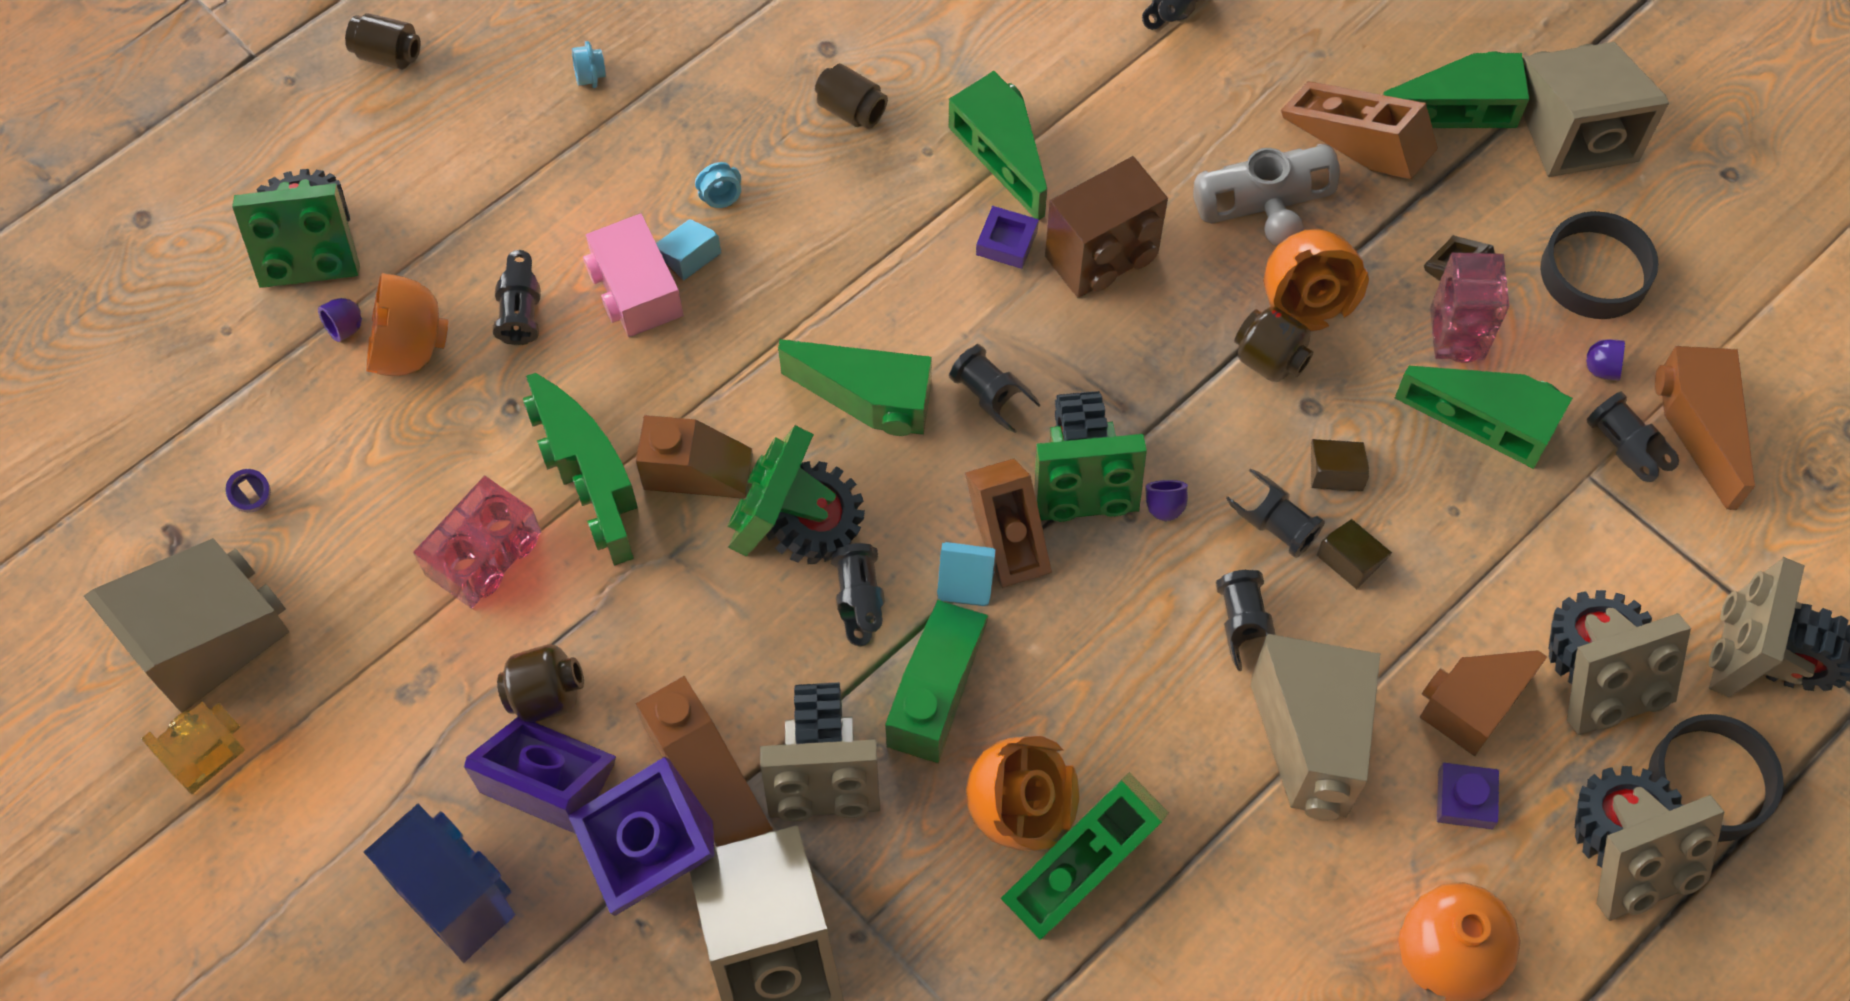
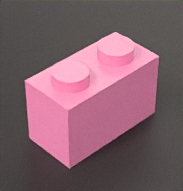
M641 213L586 234L591 253L583 256L587 271L593 284L603 282L607 293L602 294L601 298L606 312L612 323L621 321L628 338L684 316L679 290Z

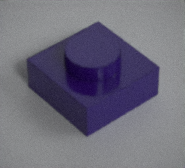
M992 205L976 244V255L1023 269L1038 232L1039 219Z
M1443 762L1438 770L1437 822L1493 830L1498 824L1499 770Z

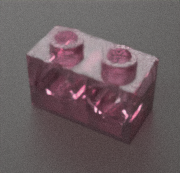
M1451 254L1430 306L1435 359H1452L1460 363L1485 360L1510 307L1504 254Z
M484 475L414 550L413 554L424 575L472 609L482 597H489L496 591L502 582L503 574L517 558H524L532 551L537 543L541 529L531 507ZM499 521H510V523L501 530H490V528ZM475 559L474 562L465 569H454L455 566L462 560Z

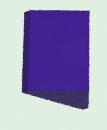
M516 717L466 757L464 768L479 793L575 833L568 817L569 814L598 797L614 767L616 756L538 723L524 722L519 717Z
M666 757L643 769L568 816L608 910L614 916L714 857L713 820L672 762Z

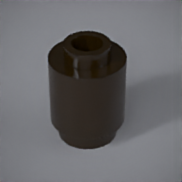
M366 13L363 16H353L348 23L345 34L347 50L355 53L358 59L403 70L407 68L410 62L416 61L420 52V37L416 34L415 28L411 23Z
M841 63L833 68H826L820 74L815 84L817 104L854 127L864 126L867 129L874 127L881 119L888 103L887 95L881 92V87Z

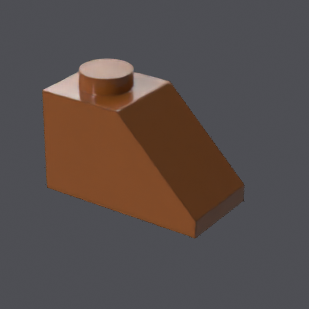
M644 415L636 464L643 490L745 499L753 452L752 448L696 419Z
M1015 458L965 472L975 519L985 547L995 550L994 571L1000 586L1004 588L1052 573L1031 475Z
M1539 650L1461 657L1450 673L1440 668L1423 690L1421 695L1429 699V702L1420 718L1473 756H1476L1548 656Z

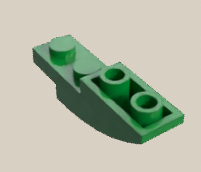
M537 373L527 375L526 378L532 395L524 397L523 401L532 427L543 424L547 437L539 439L537 442L547 470L557 467L563 485L574 482L581 505L593 504L597 518L587 522L597 550L608 547L614 566L634 559L620 514L637 509L638 506L632 484L614 447L595 420L572 397Z

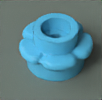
M585 41V46L572 48V60L578 86L592 84V87L596 88L598 78L606 77L602 50H593L589 41Z
M717 162L707 166L698 174L695 180V187L699 190V198L714 208H725L732 205L741 194V174L737 168H730L729 164L725 162Z

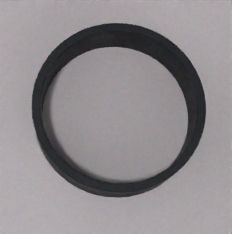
M1590 211L1569 217L1554 230L1542 255L1540 270L1546 289L1564 308L1588 318L1611 319L1628 314L1640 305L1657 276L1659 264L1654 244L1639 226L1616 214ZM1584 232L1599 233L1615 238L1626 245L1638 258L1644 274L1643 287L1629 296L1615 299L1599 298L1583 293L1567 282L1559 272L1554 259V246L1565 237Z
M1704 714L1693 716L1680 722L1657 745L1651 756L1648 770L1653 771L1651 781L1656 783L1662 776L1667 779L1665 774L1666 751L1671 740L1680 735L1703 731L1720 734L1735 741L1753 757L1760 768L1765 784V801L1757 819L1741 825H1721L1718 842L1732 841L1745 837L1774 813L1781 800L1784 786L1783 772L1775 751L1768 741L1754 728L1732 717Z

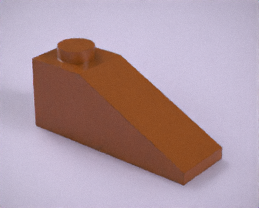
M1307 81L1281 109L1284 119L1371 171L1412 179L1438 149L1426 103Z
M1675 346L1665 364L1658 367L1655 375V391L1658 396L1663 398L1664 416L1725 508L1737 510L1755 487L1738 349Z
M685 676L635 703L642 724L662 758L666 757L672 762L713 820L714 844L716 847L773 832V828L715 724Z

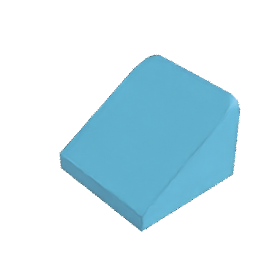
M691 219L656 243L665 263L683 281L721 254L719 236L712 229Z
M949 542L942 543L937 589L938 599L947 602L987 606L990 603L995 550L989 547Z

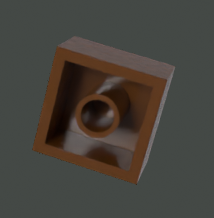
M1131 156L1050 200L1045 257L1077 298L1092 290L1096 292L1104 290L1119 275L1132 268L1141 269L1147 266L1159 254L1168 197L1137 159Z

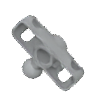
M1317 144L1314 148L1305 150L1300 148L1287 152H1281L1274 148H1261L1254 151L1249 156L1248 161L1224 166L1223 169L1212 172L1203 171L1199 173L1194 181L1193 198L1201 219L1208 223H1216L1266 211L1268 216L1264 227L1266 238L1272 245L1278 246L1289 236L1304 231L1303 222L1299 215L1291 210H1286L1285 206L1326 197L1335 193L1340 178L1339 161L1335 150L1327 144ZM1328 168V185L1320 190H1312L1310 172ZM1234 190V207L1226 212H1218L1215 194Z

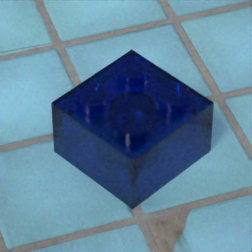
M418 803L363 853L391 887L464 964L516 915L506 901V898L512 891L500 878L502 875L479 850L476 852L472 850L463 839L464 836L442 811H439L432 818Z

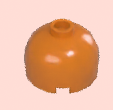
M1313 229L1291 235L1275 248L1268 258L1263 282L1271 307L1274 306L1306 325L1310 331H1317L1329 327V324L1324 321L1325 319L1334 318L1340 312L1345 318L1356 309L1365 297L1369 276L1361 256L1348 241L1332 232Z
M381 273L372 314L373 324L371 337H369L366 372L387 376H404L418 372L428 364L434 348L444 349L448 332V319L439 318L437 299L431 290L421 283L403 276Z
M1043 736L1008 738L998 741L978 757L969 773L966 787L967 806L974 824L992 842L1019 851L1049 849L1057 843L1053 840L1059 836L1061 830H1070L1076 819L1080 799L1078 776L1073 765H1065L1062 756L1057 752L1064 750L1057 742Z
M1465 882L1442 884L1420 896L1405 916L1398 940L1402 962L1415 983L1424 990L1430 989L1436 995L1446 997L1444 999L1446 1001H1480L1498 991L1516 967L1521 944L1516 919L1504 901L1486 888Z

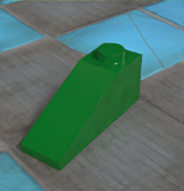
M1498 51L1470 54L1383 92L1385 96L1426 103L1432 128H1517L1529 101L1522 53H1501Z
M992 71L949 98L948 128L1034 218L1040 220L1045 217L1047 185L1025 102L1021 92L1014 84H1007L995 71Z
M779 339V361L781 374L872 429L883 430L894 436H907L911 433L924 435L932 384L931 356Z
M1411 365L1406 369L1394 397L1400 402L1532 469L1536 466L1573 399L1560 392L1554 385L1544 381H1537L1525 374Z
M937 600L903 673L885 724L887 748L939 764L988 621L987 614Z
M1129 772L1001 897V900L1041 940L1163 822L1169 812Z

